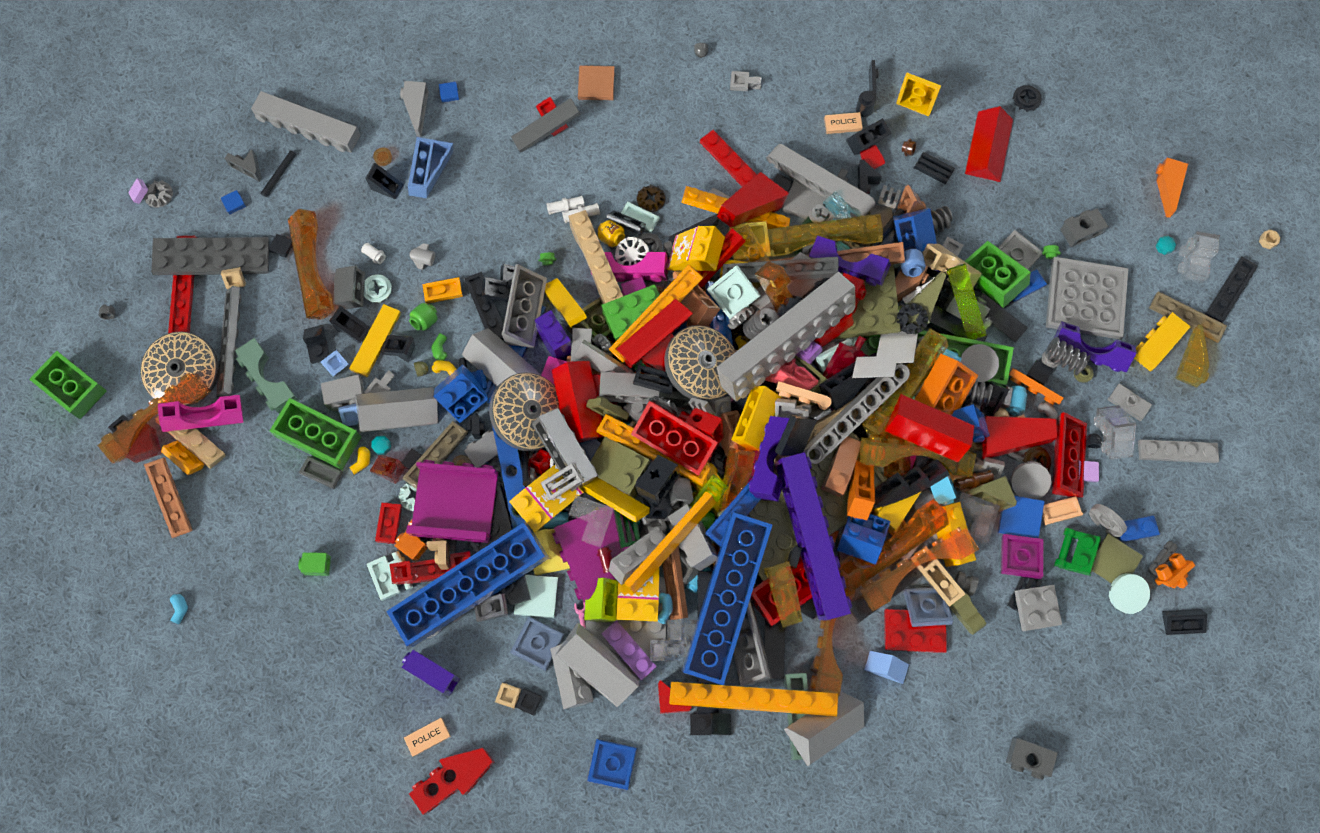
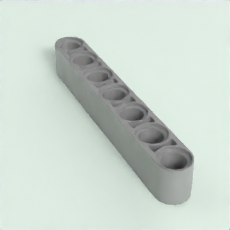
M778 144L766 157L767 161L770 164L773 163L774 167L859 218H864L875 206V201L871 196L782 144Z
M902 364L896 365L895 371L896 369L900 371L899 378H896L895 373L894 377H877L811 439L803 451L806 457H809L810 450H815V457L810 459L811 463L817 464L821 462L909 378L910 372L908 367ZM882 382L886 384V390L884 392L881 390ZM869 395L872 397V403L870 405H868L866 401ZM854 409H857L858 416L854 419L852 412ZM840 422H842L844 425V429L842 432H839L838 430V424ZM825 436L830 438L827 446L823 442Z

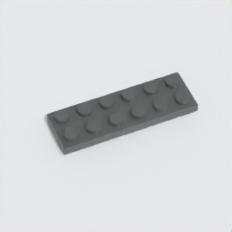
M153 238L151 273L153 275H221L222 270L240 267L242 274L269 273V238Z

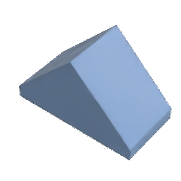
M870 651L864 671L903 684L909 664L893 655Z

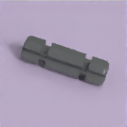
M1172 541L1166 542L1163 547L1164 549L1159 552L1153 564L1148 568V572L1152 575L1157 576L1155 569L1159 565L1167 564L1169 557L1178 548Z

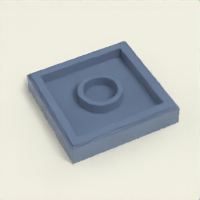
M933 587L904 590L912 627L952 625L953 618L950 607Z
M529 616L510 653L547 671L552 661L550 649L560 645L565 634Z

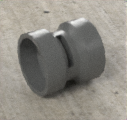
M958 571L955 582L965 593L973 596L977 589L979 578L975 576L967 577L964 572Z

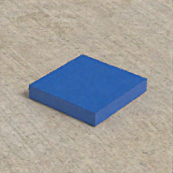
M1014 496L1017 501L1016 506L1001 511L998 533L1039 538L1044 501Z
M596 739L587 781L628 790L637 748Z

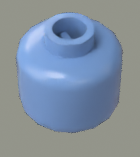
M917 249L904 251L905 263H900L902 273L909 277L919 276L926 268L923 253Z

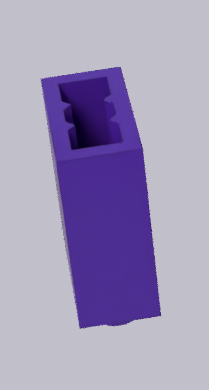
M550 310L535 319L537 332L551 356L566 361L567 356H571V340Z
M412 650L411 653L408 652L402 660L403 666L401 668L449 697L460 681V678L415 650Z

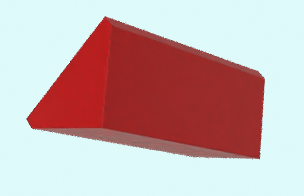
M1001 106L978 111L965 174L997 182L1001 181L1013 119Z
M674 299L616 348V350L631 369L661 341L684 324L693 313L677 299Z
M590 361L565 362L552 369L560 412L564 415L569 428L575 433L578 443L605 437L597 433V429L602 422V415L586 407L588 399L597 398Z
M900 394L884 431L959 462L972 446L974 425Z
M651 400L648 402L631 433L632 436L698 476L714 454L719 442Z
M1062 412L1057 418L1059 435L1055 439L1052 494L1082 498L1084 492L1087 423ZM1079 461H1081V466H1080V479H1079Z
M801 556L799 557L797 568L789 569L785 566L753 588L751 598L754 606L771 626L812 598Z

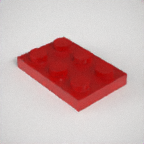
M884 610L885 650L947 652L946 625L912 627L908 610Z

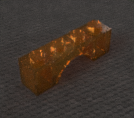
M768 261L755 275L776 312H778L779 306L784 304L785 298H792L787 288L791 280L783 267Z

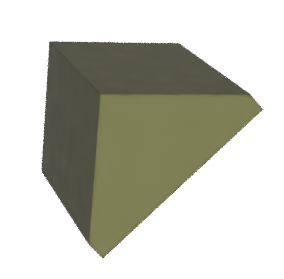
M1006 476L976 487L964 494V496L998 512L1014 507L1017 503Z

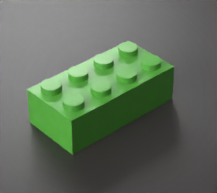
M291 398L288 399L269 430L276 438L343 470L361 439L360 434L356 430Z

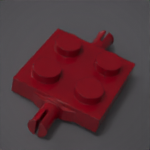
M859 336L854 346L840 342L822 375L829 379L855 362L857 357L866 355L860 350L866 339Z

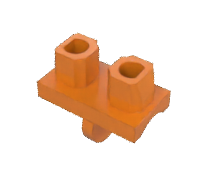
M1173 553L1169 557L1172 566L1169 567L1168 564H1162L1155 569L1158 575L1155 582L1157 585L1164 584L1174 589L1177 586L1185 588L1188 585L1186 580L1188 577L1187 573L1195 567L1193 561L1186 560L1182 554Z

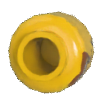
M607 220L598 227V239L609 247L618 246L625 239L624 228L612 220Z

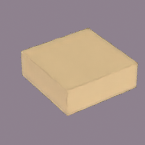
M240 267L221 271L226 289L232 286L244 287L246 285Z
M502 682L495 702L515 709L522 689Z

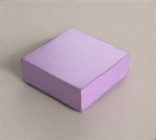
M137 178L128 193L133 202L140 204L148 188L143 180Z
M1079 461V479H1080V466H1081V461ZM1084 461V481H1099V462Z

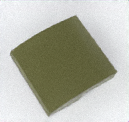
M1107 533L1099 545L1092 571L1112 584L1113 580L1119 575L1125 573L1133 574L1143 555Z

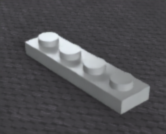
M1161 440L1138 441L1139 460L1219 462L1218 443Z

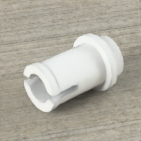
M370 243L364 244L361 252L373 259L374 263L381 264L386 258L382 250L376 249Z

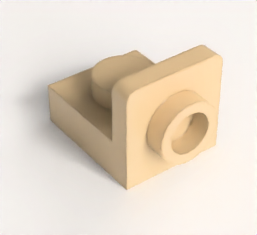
M441 538L427 541L428 549L435 551V563H438L441 570L449 569L450 546L447 541Z

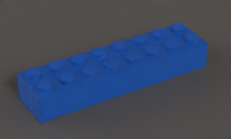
M735 512L731 513L683 666V673L724 685L772 524Z
M523 522L386 612L405 645L414 647L550 558L533 530L527 523Z

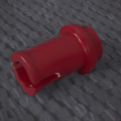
M607 546L597 549L598 554H596L600 558L603 573L609 572L612 560L610 553L612 550Z

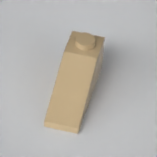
M924 546L909 558L949 607L965 595L927 546Z

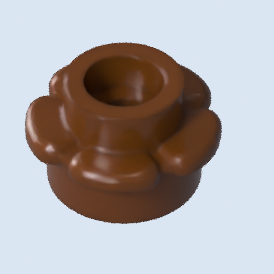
M912 139L904 141L902 152H904L905 156H913L916 142L912 141Z

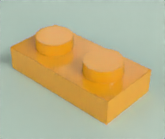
M459 277L422 284L426 304L463 297Z
M178 440L162 447L161 452L187 475H191L204 467V463Z

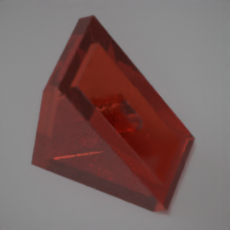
M145 423L126 458L134 463H138L161 455L162 452L156 429Z
M378 455L370 472L396 484L405 467L398 459Z

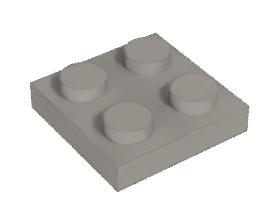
M1055 585L1014 591L1022 631L1062 625Z

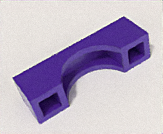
M818 235L809 254L810 258L838 257L840 273L843 272L866 280L865 282L872 286L877 284L883 285L891 265L889 259L872 253L859 262L845 261L838 255L835 241Z
M1061 321L1054 338L1058 337L1060 342L1065 341L1067 343L1066 346L1071 344L1073 349H1080V353L1086 352L1087 356L1090 355L1089 360L1099 366H1102V364L1109 366L1116 372L1123 371L1127 373L1136 355L1135 345L1117 339L1105 347H1092L1081 338L1080 327Z
M770 416L769 422L765 425L764 440L760 444L759 458L754 465V476L749 483V492L756 498L779 501L784 482L775 475L773 463L777 456L775 450L790 418Z

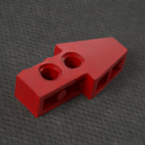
M846 273L842 274L855 286V309L851 314L841 318L836 326H831L827 329L822 337L816 338L814 340L815 343L824 347L854 324L853 314L856 312L857 304L860 300L864 299L867 292L864 280Z
M481 748L442 758L439 760L443 766L442 769L437 767L429 774V779L425 782L420 780L412 786L413 791L409 795L423 815L428 814L458 790L462 795H466L495 763L486 749ZM450 770L456 773V778L453 782H449L446 779V775ZM436 783L439 790L433 796L429 792V787L431 784Z

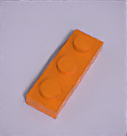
M1013 367L1009 371L1010 380L1018 385L1021 382L1028 386L1027 390L1035 395L1038 392L1045 396L1044 400L1054 405L1055 402L1060 404L1063 400V397Z

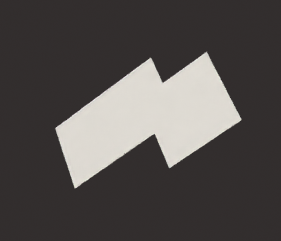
M903 331L881 334L877 356L857 357L852 378L894 377L896 363L914 362L918 334H907Z

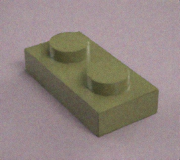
M599 396L595 399H588L586 407L600 415L605 416V414H608L619 421L628 420L629 413L624 411L621 406L608 402L607 398Z

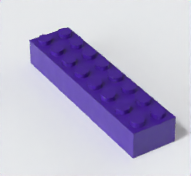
M805 452L781 458L775 463L778 477L784 482L782 492L797 545L802 548L800 556L818 619L830 620L851 614V600L848 596L846 597L844 591L846 583L844 577H840L838 570L840 562L838 557L834 556L832 549L835 547L834 541L827 531V528H829L828 520L822 514L823 502L816 493L817 481L810 472L812 468L811 460L809 457H806Z

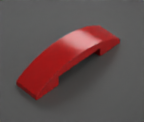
M470 551L450 554L449 569L445 570L440 569L438 563H435V559L412 563L410 561L391 563L389 565L392 584L434 581L471 557Z

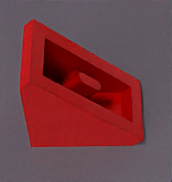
M661 680L659 681L660 714L689 712L692 709L691 706L670 704V688Z

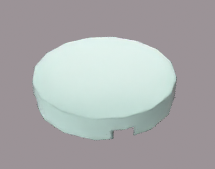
M1125 573L1119 575L1111 584V591H1109L1110 601L1116 609L1124 613L1134 614L1141 611L1150 599L1148 583L1144 578L1136 574Z

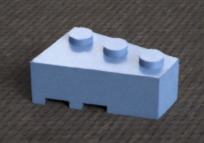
M420 137L416 138L408 183L409 196L428 197L453 154V143Z

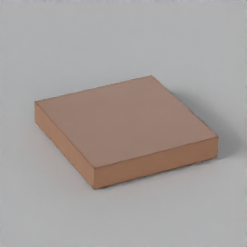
M579 66L578 100H613L614 66Z

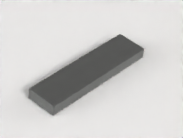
M570 98L511 136L521 153L581 114Z

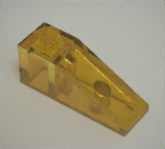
M1200 324L1191 332L1175 379L1196 388L1207 381L1209 377L1207 371L1210 366L1203 325Z
M789 561L764 568L782 626L787 627L802 622L796 583Z

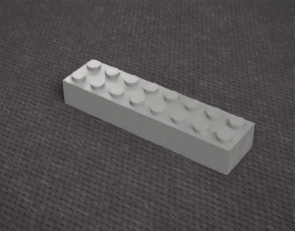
M838 271L717 366L721 387L736 402L741 398H745L754 387L760 386L769 375L775 374L783 364L793 360L798 352L807 349L812 341L822 337L827 329L831 326H836L841 318L854 311L855 286Z

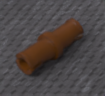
M991 470L977 474L970 473L966 477L954 479L953 485L956 491L970 487L974 489L981 484L994 481V475L991 473Z

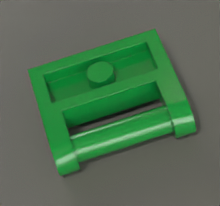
M1065 528L1062 547L1054 566L1091 576L1101 537ZM1073 538L1077 539L1078 542L1072 563L1066 562Z

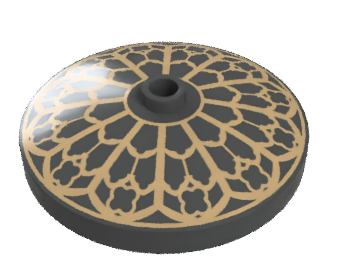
M690 326L679 331L668 343L664 356L665 369L671 383L684 396L690 399L696 398L713 402L728 394L721 387L717 366L736 351L731 342L717 330L707 326Z
M172 332L155 340L146 350L141 362V380L148 394L160 403L179 401L185 406H191L206 398L216 385L219 375L218 358L211 345L201 337L188 332Z
M518 373L503 380L494 390L489 406L491 423L498 436L506 444L518 450L535 451L544 448L545 446L532 423L539 416L556 408L560 411L556 388L548 379L535 373Z

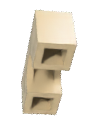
M927 244L923 251L925 264L933 270L942 271L945 269L947 275H949L947 280L961 290H972L982 274L940 244Z

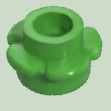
M1056 245L1045 246L1042 252L1046 259H1053L1061 254L1059 246Z
M551 252L541 253L540 259H538L539 262H542L543 266L553 265V261L557 260L555 254Z

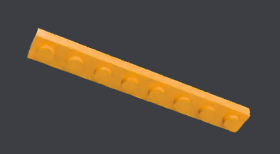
M671 682L669 703L673 705L837 716L838 693Z

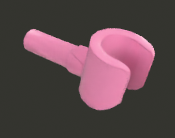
M583 602L584 608L582 610H578L575 603V612L579 615L580 624L585 628V602Z

